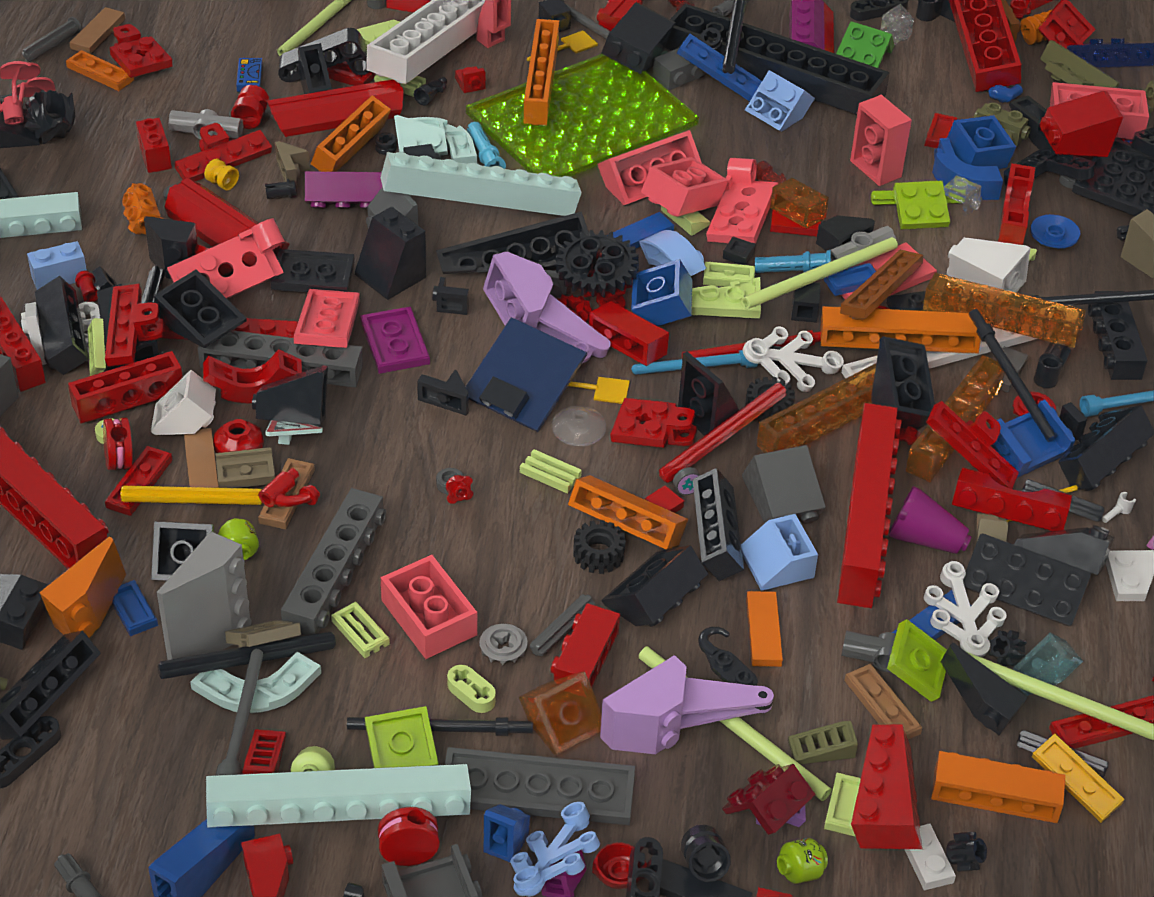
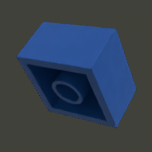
M995 115L954 120L947 137L950 139L955 155L961 161L973 166H998V169L1007 168L1016 149V145Z
M680 259L637 272V278L633 279L631 310L634 314L656 326L692 316V278Z

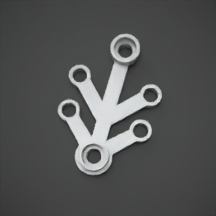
M781 326L775 327L772 333L763 340L753 338L747 341L743 347V354L748 361L761 364L773 377H777V382H780L778 378L780 377L785 381V385H787L790 380L789 374L784 370H780L772 360L779 361L798 380L797 387L802 392H810L815 385V380L797 364L819 367L824 373L830 375L837 373L844 363L843 357L836 351H827L823 357L795 353L800 348H808L813 341V336L808 331H800L794 340L780 350L771 349L774 344H783L788 337L787 330Z
M951 561L944 565L940 579L944 585L952 588L957 606L943 597V591L938 586L932 585L927 587L924 601L929 605L939 608L933 612L930 622L934 628L942 629L960 641V647L964 651L983 657L990 648L988 637L997 627L1003 625L1007 615L1000 607L991 608L987 615V621L979 630H977L975 620L989 603L996 601L999 589L994 584H984L978 599L970 607L963 584L966 575L965 569L961 563ZM950 616L961 622L964 630L950 622Z

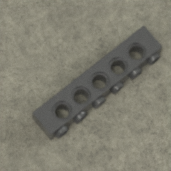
M233 330L206 348L198 346L200 368H203V362L208 356L237 368H256L265 364L279 349L301 359L302 372L323 365L328 366L327 384L356 388L363 367L361 346L348 345L347 348L294 344V338Z
M351 488L281 609L282 621H289L292 624L300 623L301 635L318 634L321 628H326L332 608L337 607L340 602L343 588L351 583L353 570L356 565L359 566L362 563L364 550L367 545L373 543L378 525L382 526L385 521L386 509H383V496Z

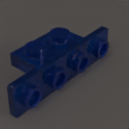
M1101 38L1089 39V43H1083L1084 45L1067 46L1068 50L1095 67L1154 65V43L1125 42V38H1111V42H1103Z

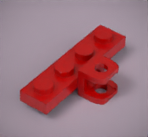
M212 123L200 128L201 139L199 140V148L201 152L175 161V169L183 180L189 178L193 181H198L205 178V169L213 159L225 162L226 166L235 167L271 153L272 146L261 130L229 141V136L224 128L218 123ZM215 131L217 135L211 136L208 134V132Z
M140 284L113 287L105 352L107 366L134 363L137 337L140 342L159 339L163 336L164 322L158 318L159 306L157 303L152 302L141 303L142 291ZM148 311H151V312H152V313L149 314V315H145V314H144L145 312H148ZM150 328H157L154 331H148Z
M942 400L935 404L926 423L979 472L989 474L1000 485L1012 489L1019 472L990 446L997 441L1001 427L999 422L987 411H984L977 416L974 423L971 420L965 423ZM986 422L990 424L991 429L987 427Z

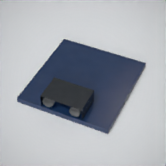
M511 317L466 385L469 400L538 432L588 354L586 351Z

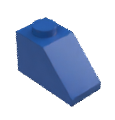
M501 804L487 809L484 813V852L510 862L511 858L520 852L529 835L530 815L517 808H509Z

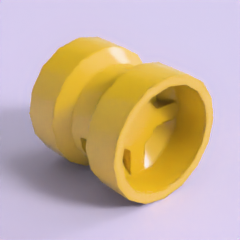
M219 159L210 161L204 173L206 180L213 184L217 183L220 188L226 191L231 190L239 179V171L230 165L226 166L225 162Z

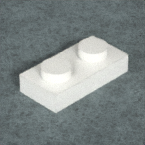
M931 824L920 826L919 830L923 849L904 850L923 890L954 883L956 875Z

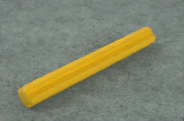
M122 486L121 500L123 502L261 505L262 502L258 494L262 489Z

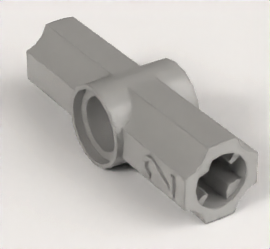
M204 109L200 113L171 110L169 114V130L191 133L198 139H201L200 128L212 123L220 124L229 138L232 139L241 137L243 132V120L241 118L218 116L216 112L210 109ZM215 131L208 132V134L211 136L217 135Z
M885 226L870 233H854L850 242L831 249V261L891 237L896 239L893 229Z

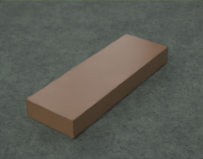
M105 7L69 42L70 49L82 50L91 54L113 32V28L118 27L125 20V13Z
M211 428L199 429L195 434H184L190 487L219 488Z
M287 459L282 471L288 472L291 468H294L298 471L299 477L295 480V486L285 496L298 495L299 490L308 485L315 471L313 463ZM264 505L258 517L259 524L286 529L297 506L280 507L274 505L273 507H267Z
M871 663L845 675L844 681L879 725L903 724L908 740L921 734L922 726Z

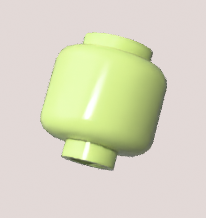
M312 746L301 750L292 762L290 770L291 772L335 770L334 759L327 750L318 746Z

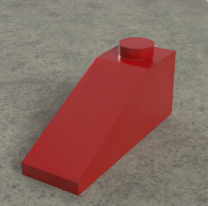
M280 833L241 842L252 896L284 897L289 881L288 865L293 864L290 845L283 846Z

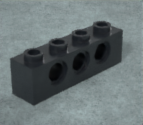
M1095 291L1094 294L1125 291ZM1129 302L1088 304V315L1093 319V332L1098 336L1099 351L1103 352L1104 368L1108 369L1111 380H1142L1148 360Z
M715 468L694 478L693 488L701 561L716 579L721 581L744 571L734 487Z
M83 630L64 634L0 699V738L2 740L21 737L101 654Z

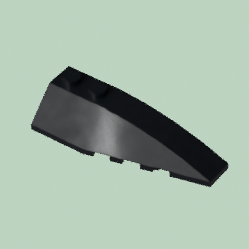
M581 211L436 250L443 274L488 272L493 255L503 252L512 253L542 265L543 269L556 267V255H558L559 248H564V241L571 243V236L580 238V232L587 236L589 231Z

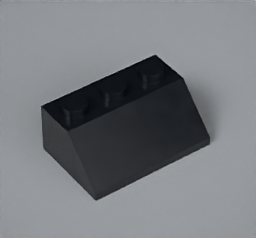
M691 545L658 551L601 601L606 607L620 613L621 617L633 625H649L652 627L664 619L663 614L668 610L679 606L683 602V596L698 589L701 586L700 581L708 573Z

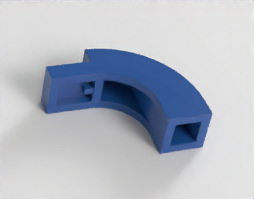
M940 138L938 148L934 150L932 173L936 180L943 181V186L946 189H964L967 198L999 200L1003 179L998 166H973L967 164L955 155L949 138Z

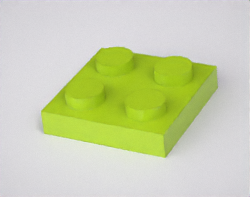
M943 181L902 182L894 184L893 190L900 229L949 227L950 217Z
M906 619L898 624L887 669L932 702L940 698L946 673L940 661L947 649Z
M426 706L365 717V726L374 768L438 766Z

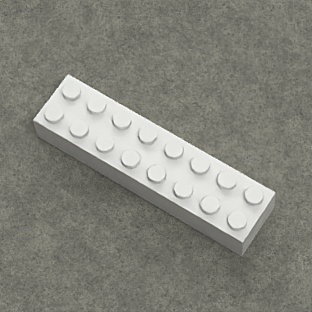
M431 0L367 45V70L376 73L378 76H385L398 83L407 84L477 32L478 19L485 0Z

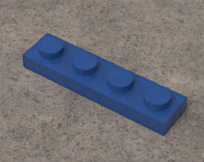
M692 34L688 35L677 51V54L749 102L762 82L737 64L732 74L724 73L722 71L724 56Z

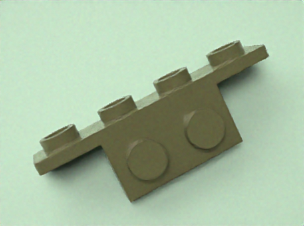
M1053 40L1049 41L1040 58L1041 61L1047 64L1045 69L1051 72V77L1057 81H1065L1068 84L1118 88L1119 81Z

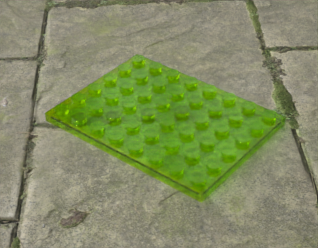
M603 54L554 72L547 125L523 123L524 96L527 82L466 105V114L475 122H479L483 130L526 171L536 174L547 173L557 177H571L598 166V163L652 144L696 126L699 122V116L646 71L639 74Z

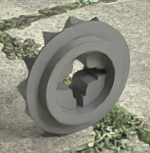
M493 625L487 628L480 637L482 656H488L490 662L500 661L502 665L506 661L515 663L518 657H524L527 648V637L520 628L514 625ZM509 640V647L504 646L502 649H498V644L503 645Z

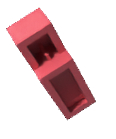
M485 0L478 19L476 40L486 48L505 41V28L511 26V0Z

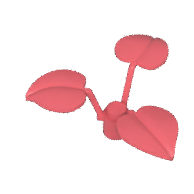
M13 61L0 67V78L12 79V96L5 97L3 99L4 102L0 103V112H3L6 124L17 125L24 122L22 107L24 97H31L35 92L39 93L41 90L46 92L49 90L55 91V85L51 79L37 77L41 71L38 64ZM17 79L27 80V82L16 85Z

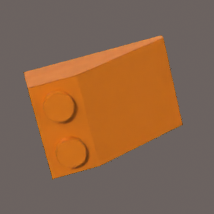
M109 536L39 592L54 627L63 635L83 630L89 638L101 626L113 602V597L117 594L126 576L114 540Z

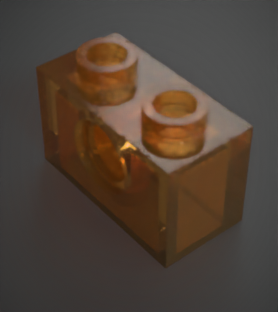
M790 178L772 188L770 208L807 229L826 219L829 197L794 178Z

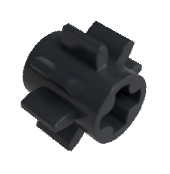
M998 630V636L989 641L991 643L989 656L998 657L997 664L1005 667L1007 664L1018 666V661L1027 656L1025 654L1027 641L1018 639L1019 632L1010 630L1007 633Z
M976 832L954 833V840L949 841L946 847L948 861L953 865H957L958 872L980 870L979 863H983L987 858L985 842L981 838H976Z

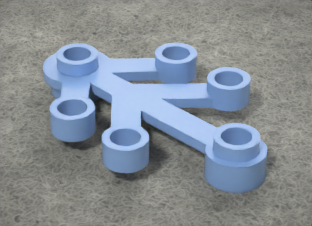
M583 802L571 803L562 810L561 816L565 825L548 848V840L543 831H535L526 838L530 850L535 852L538 858L535 866H532L533 863L527 852H520L511 858L510 863L516 873L513 878L516 894L527 897L534 896L542 890L547 880L565 871L568 875H575L584 869L585 864L580 854L575 852L582 850L584 853H591L598 849L600 841L596 833L593 831L586 832L578 839L566 844L575 831H581L589 825L590 814ZM563 859V861L550 866L551 864Z

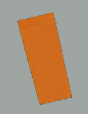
M82 50L66 60L67 68L117 91L122 90L134 81V77L130 78L122 68Z
M747 591L746 602L752 666L782 667L783 658L776 592Z

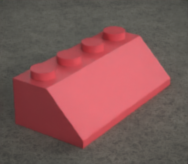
M1052 82L1050 107L1100 91H1107L1124 117L1116 138L1133 140L1135 132L1145 130L1147 127L1149 112L1146 92L1143 90Z
M688 130L607 159L597 165L606 188L623 205H627L647 197L641 193L651 166L693 157L701 162L691 131Z

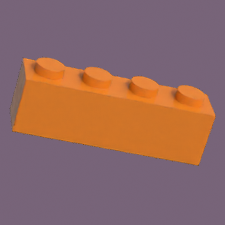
M372 95L317 146L311 165L320 172H337L384 127L391 109Z
M591 475L576 479L568 505L604 520L607 523H614L615 527H619L666 550L680 544L688 519Z
M939 751L934 770L931 800L1058 823L1064 804L1065 774L1023 767L1018 764L991 761L986 758L964 756L954 752Z

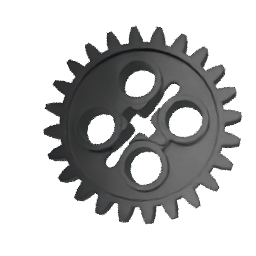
M590 230L587 236L580 232V238L571 236V243L564 241V248L558 249L556 273H559V280H564L565 287L572 285V292L581 289L582 296L587 292H591L592 297H595L596 293H600L602 297H605L608 291L615 295L616 288L624 291L625 285L631 286L632 279L637 278L639 254L636 253L635 246L630 247V240L622 242L623 236L619 235L614 238L612 231L608 235H604L603 230H600L599 234L595 235L593 230Z

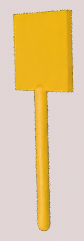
M580 31L561 38V41L565 44L558 46V51L569 47L574 53H579L598 46V43L585 31Z
M598 377L597 385L570 381L568 386L595 390L594 400L622 404L624 398H627L630 381Z

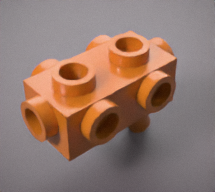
M132 183L123 196L122 204L125 207L123 214L129 220L128 229L131 232L146 235L145 217H162H160L151 188L145 184Z

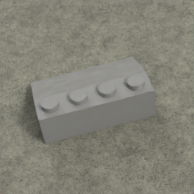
M210 532L157 591L168 660L221 651L233 645L226 643L225 631L251 625L246 587L247 580L244 569L245 561L241 544Z

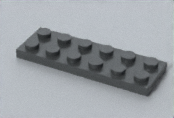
M452 747L447 749L445 765L467 764L471 786L470 809L486 811L501 804L509 808H517L527 815L562 818L561 812L567 805L574 802H583L590 814L589 821L630 825L635 766Z

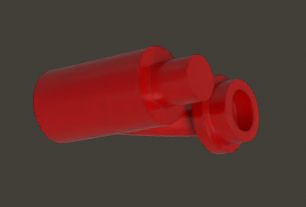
M291 468L288 472H280L259 492L258 496L267 507H273L274 505L291 507L305 503L315 505L318 502L320 493L313 485H307L299 490L298 495L285 496L295 486V480L299 477L298 471Z

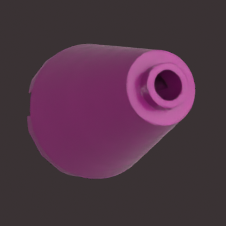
M915 486L912 487L907 495L904 505L889 532V536L893 539L957 554L959 550L965 551L972 536L968 535L969 528Z

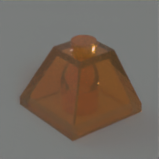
M579 672L545 683L519 696L528 721H533V729L554 755L601 732L602 712L585 672Z

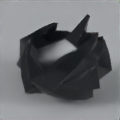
M41 90L39 93L35 92L25 103L27 108L25 117L28 121L24 127L35 134L36 138H41L43 144L56 136L64 138L66 133L70 132L75 120L72 93L67 97L57 91L49 90L46 92Z

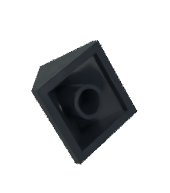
M154 521L151 580L167 581L210 532L215 533L214 524Z

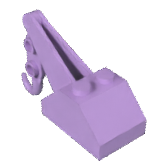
M509 252L493 255L483 290L505 326L512 317L586 351L588 355L583 363L587 362L591 355L597 358H603L607 355L611 345L609 339L592 328L550 294L553 282L542 265Z

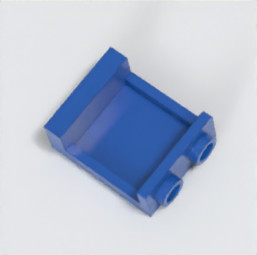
M1046 400L1040 401L1038 407L1057 435L1051 442H1047L1029 412L1006 423L1001 418L997 420L1001 429L997 441L992 444V447L1019 472L1017 478L1063 457L1075 443L1071 430L1063 424L1056 410Z

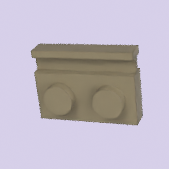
M271 447L215 453L219 488L268 485L275 478Z
M273 620L225 631L226 643L235 644L238 647H251L301 635L300 623L292 624V622Z

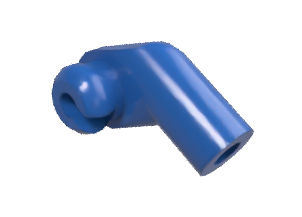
M1018 84L1011 88L995 85L989 89L990 98L1003 103H1008L1023 93L1022 87Z

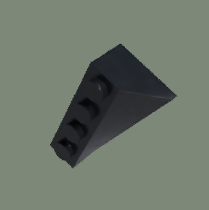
M1142 405L1104 412L1099 415L1100 422L1092 423L1089 427L1091 432L1082 435L1078 439L1080 444L1072 446L1058 462L1070 486L1077 485L1078 490L1085 489V491L1097 488L1104 477L1116 472V467L1119 464L1132 458L1131 454L1135 450L1141 449L1148 444L1147 440L1154 435V429Z

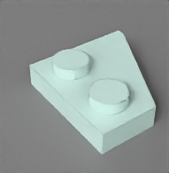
M399 115L394 116L399 152H403V147L432 144L434 152L439 153V156L448 155L445 130L443 128Z

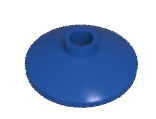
M1060 215L1040 216L1032 222L1030 228L1035 240L1052 248L1073 246L1080 238L1079 227L1072 220Z

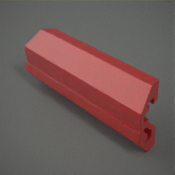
M392 79L267 100L280 130L285 137L337 128L372 95L391 109L387 119L395 118L394 116L396 115L400 116L404 90L400 83Z
M185 178L178 185L175 184L170 187L164 206L168 217L171 219L195 223L197 237L212 247L235 238L238 234L259 224L202 184L189 178ZM285 241V243L273 249L275 256L278 255L279 249H288L290 243ZM251 253L242 256V262L245 266L251 267L257 262L256 257Z

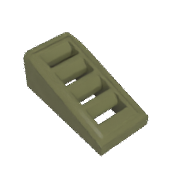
M851 721L838 722L788 736L793 759L799 764L850 759L856 756L858 742ZM832 741V745L828 746L827 742ZM814 743H819L820 748L816 749ZM802 744L807 745L808 752L803 753Z

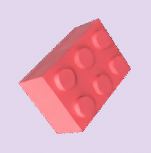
M883 95L859 103L850 161L878 186L902 177L912 119Z
M693 157L651 166L641 193L649 197L648 199L652 203L660 204L666 208L669 214L679 217L718 206L729 180Z
M433 555L380 577L382 602L425 659L477 636V611Z

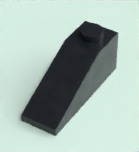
M954 642L949 646L940 661L973 716L986 728L991 729L998 735L1007 727L1028 698Z

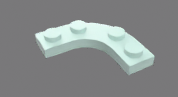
M434 117L409 118L443 128L445 130L447 148L450 151L452 160L466 164L471 162L477 163V154L470 134L460 125L456 128L447 124V120Z
M296 652L277 672L267 678L257 680L250 713L276 709L294 700L321 674V665ZM223 669L201 672L190 681L191 689L220 707L237 712L245 680L237 678Z

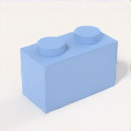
M78 241L27 253L31 277L37 290L58 276H61L68 284H73L79 272L87 271L85 258Z

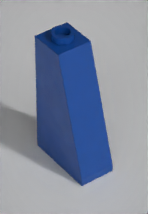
M207 819L148 867L154 897H202L241 853V842L250 841L255 837L254 825L207 827Z

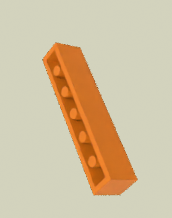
M536 19L524 96V124L547 125L559 44V20Z
M822 306L821 346L879 349L880 338L885 336L925 345L926 351L979 353L981 339L976 333L977 328L969 317V313L875 309L866 319L856 320L850 318L849 315L840 314L841 307Z

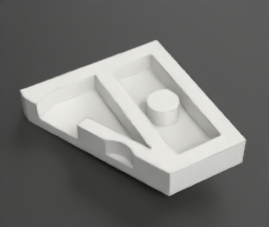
M36 302L25 304V312L21 313L22 329L25 335H29L31 344L41 358L42 365L47 363L44 360L45 353L42 344V332L39 327Z
M1154 550L1110 551L1106 560V567L1116 601H1145L1154 576Z

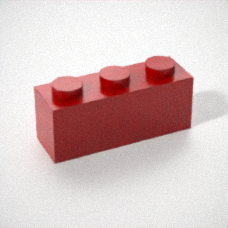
M612 301L590 312L589 325L607 337L611 343L610 346L645 366L667 355L669 332Z
M587 603L582 614H576L572 626L573 632L571 635L567 634L562 644V654L560 657L555 656L551 666V673L554 674V687L588 698L619 634L620 613Z

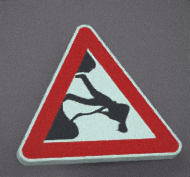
M271 420L266 430V436H279L278 444L290 445L292 435L322 433L323 428L310 424Z

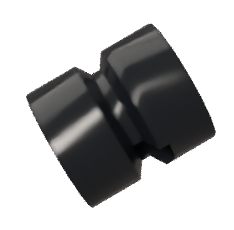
M705 824L696 825L683 835L681 851L692 874L698 880L705 882L716 881L728 872L731 865V857L716 829Z

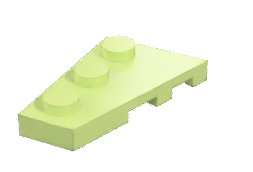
M760 277L752 278L750 283L740 284L739 281L729 282V286L720 288L714 285L692 288V315L760 318L761 304L750 309H744L741 304L742 297L760 290Z

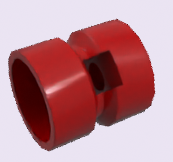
M257 85L243 87L232 108L231 117L241 118L243 120V128L245 129L256 128L268 106L267 100H269L267 92Z

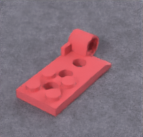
M729 159L726 179L729 181L706 233L707 242L729 243L732 237H736L756 244L779 185L778 182L755 181L757 174L755 159Z
M271 218L238 234L235 238L167 267V271L174 283L197 269L201 274L206 275L210 283L228 299L284 273L273 249L279 247L285 241L274 218ZM251 253L256 257L257 262L254 266H245L242 262V256ZM229 264L233 268V274L230 277H222L218 272L220 265Z

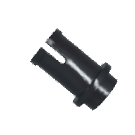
M287 179L285 182L265 183L267 199L283 196L292 198V195H297L295 180L290 181V179Z

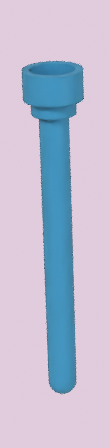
M739 350V353L696 358L705 367L740 364L746 368L758 366V364L752 363L745 358L743 350ZM682 359L653 362L648 366L634 364L631 371L637 375L681 370Z
M1154 390L1102 399L1095 395L1082 396L1080 398V410L1085 417L1098 415L1099 412L1107 408L1154 401Z

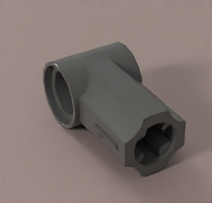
M847 630L841 656L873 662V665L878 670L891 672L887 669L896 634L885 632L876 637Z

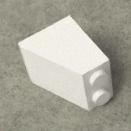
M964 237L958 245H953L948 253L947 286L999 313L1008 303V299H1011L1026 282L1030 247Z

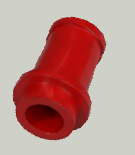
M86 270L76 275L75 284L80 288L84 301L95 302L98 300V290L94 286L96 279L92 273Z

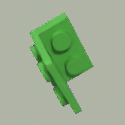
M851 21L836 54L879 68L885 52L891 53L894 48L893 35Z

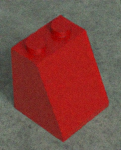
M1100 91L1048 107L1045 116L1041 119L1040 128L1055 154L1108 157L1124 117L1107 91Z

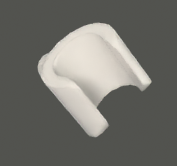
M1120 493L1115 507L1101 518L1102 521L1107 523L1120 513L1129 514L1133 509L1136 499L1132 501L1125 500L1128 493Z

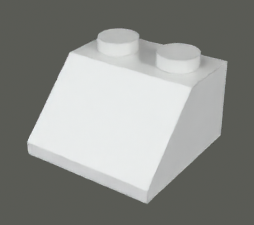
M190 370L155 404L151 432L154 435L195 434L201 427L206 428L214 418L213 409L216 403V389L209 383L204 382L203 378L194 371Z

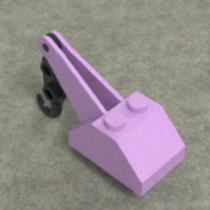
M709 627L700 633L698 638L699 647L705 653L711 670L724 682L687 678V667L674 655L603 699L600 738L612 750L657 754L665 748L673 747L677 743L680 729L770 711L774 694L768 687L757 686L758 679L756 675L733 653L719 649L709 641V637L714 634L729 637L730 633L721 627Z

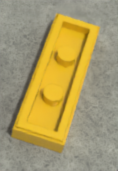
M1056 734L1052 735L1033 752L1032 758L1045 770L1065 774V789L1100 823L1123 804L1125 799Z

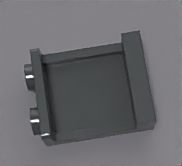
M458 844L451 846V855L400 871L397 870L394 861L381 865L382 883L387 897H482L478 881H472L469 873L472 872L468 855L461 854Z

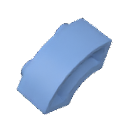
M663 230L639 241L649 265L659 266L680 259L690 276L706 269L702 253L696 250L686 238L676 231Z

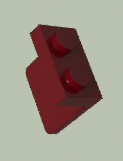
M777 764L766 772L760 769L753 773L747 779L749 784L744 789L739 788L727 797L729 802L722 810L725 814L750 809L769 835L779 830L816 794L794 764L783 767Z

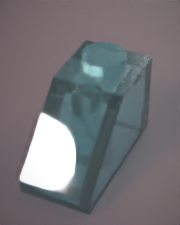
M1049 633L1012 670L1055 685L1065 680L1083 660L1066 640ZM1020 689L1026 696L1032 694L1030 692Z

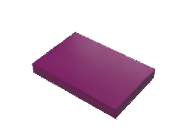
M411 307L360 315L361 325L379 374L430 364V356Z

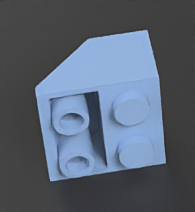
M769 70L745 111L782 132L804 117L815 98L805 90Z
M796 514L768 520L741 544L742 556L761 591L815 577L818 553Z

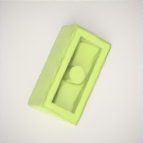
M661 206V211L691 236L711 224L698 211L677 217L669 214L667 209Z

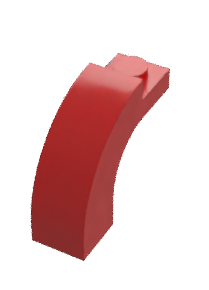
M279 349L265 364L256 368H237L211 356H208L203 362V381L221 388V398L237 403H252L254 393L257 394L263 385L302 373L301 359Z

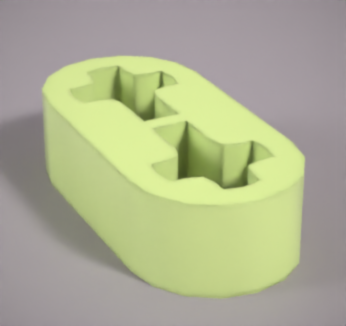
M456 665L448 671V689L464 704L478 713H485L494 708L496 703L495 688L472 668L466 665Z

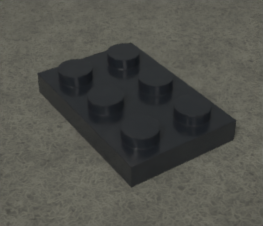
M279 249L277 260L284 273L271 279V290L308 292L309 289L349 291L355 263L354 254Z

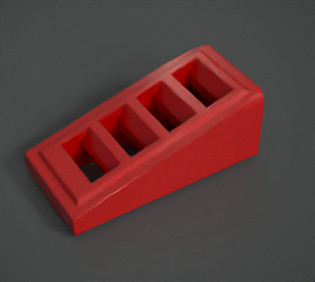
M255 729L245 759L243 774L278 773L286 732ZM261 739H262V740H274V741H276V742H267V741H260V740H261ZM259 747L274 748V750L259 749ZM257 755H258V756H270L271 758H261V757H257ZM255 764H267V765H269V767H268V766H257V765H255Z

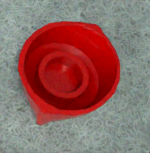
M622 842L606 845L593 860L592 873L610 888L626 889L630 853L633 846ZM645 861V864H644L641 868H646V867H647L646 861ZM638 877L636 879V884L644 877Z

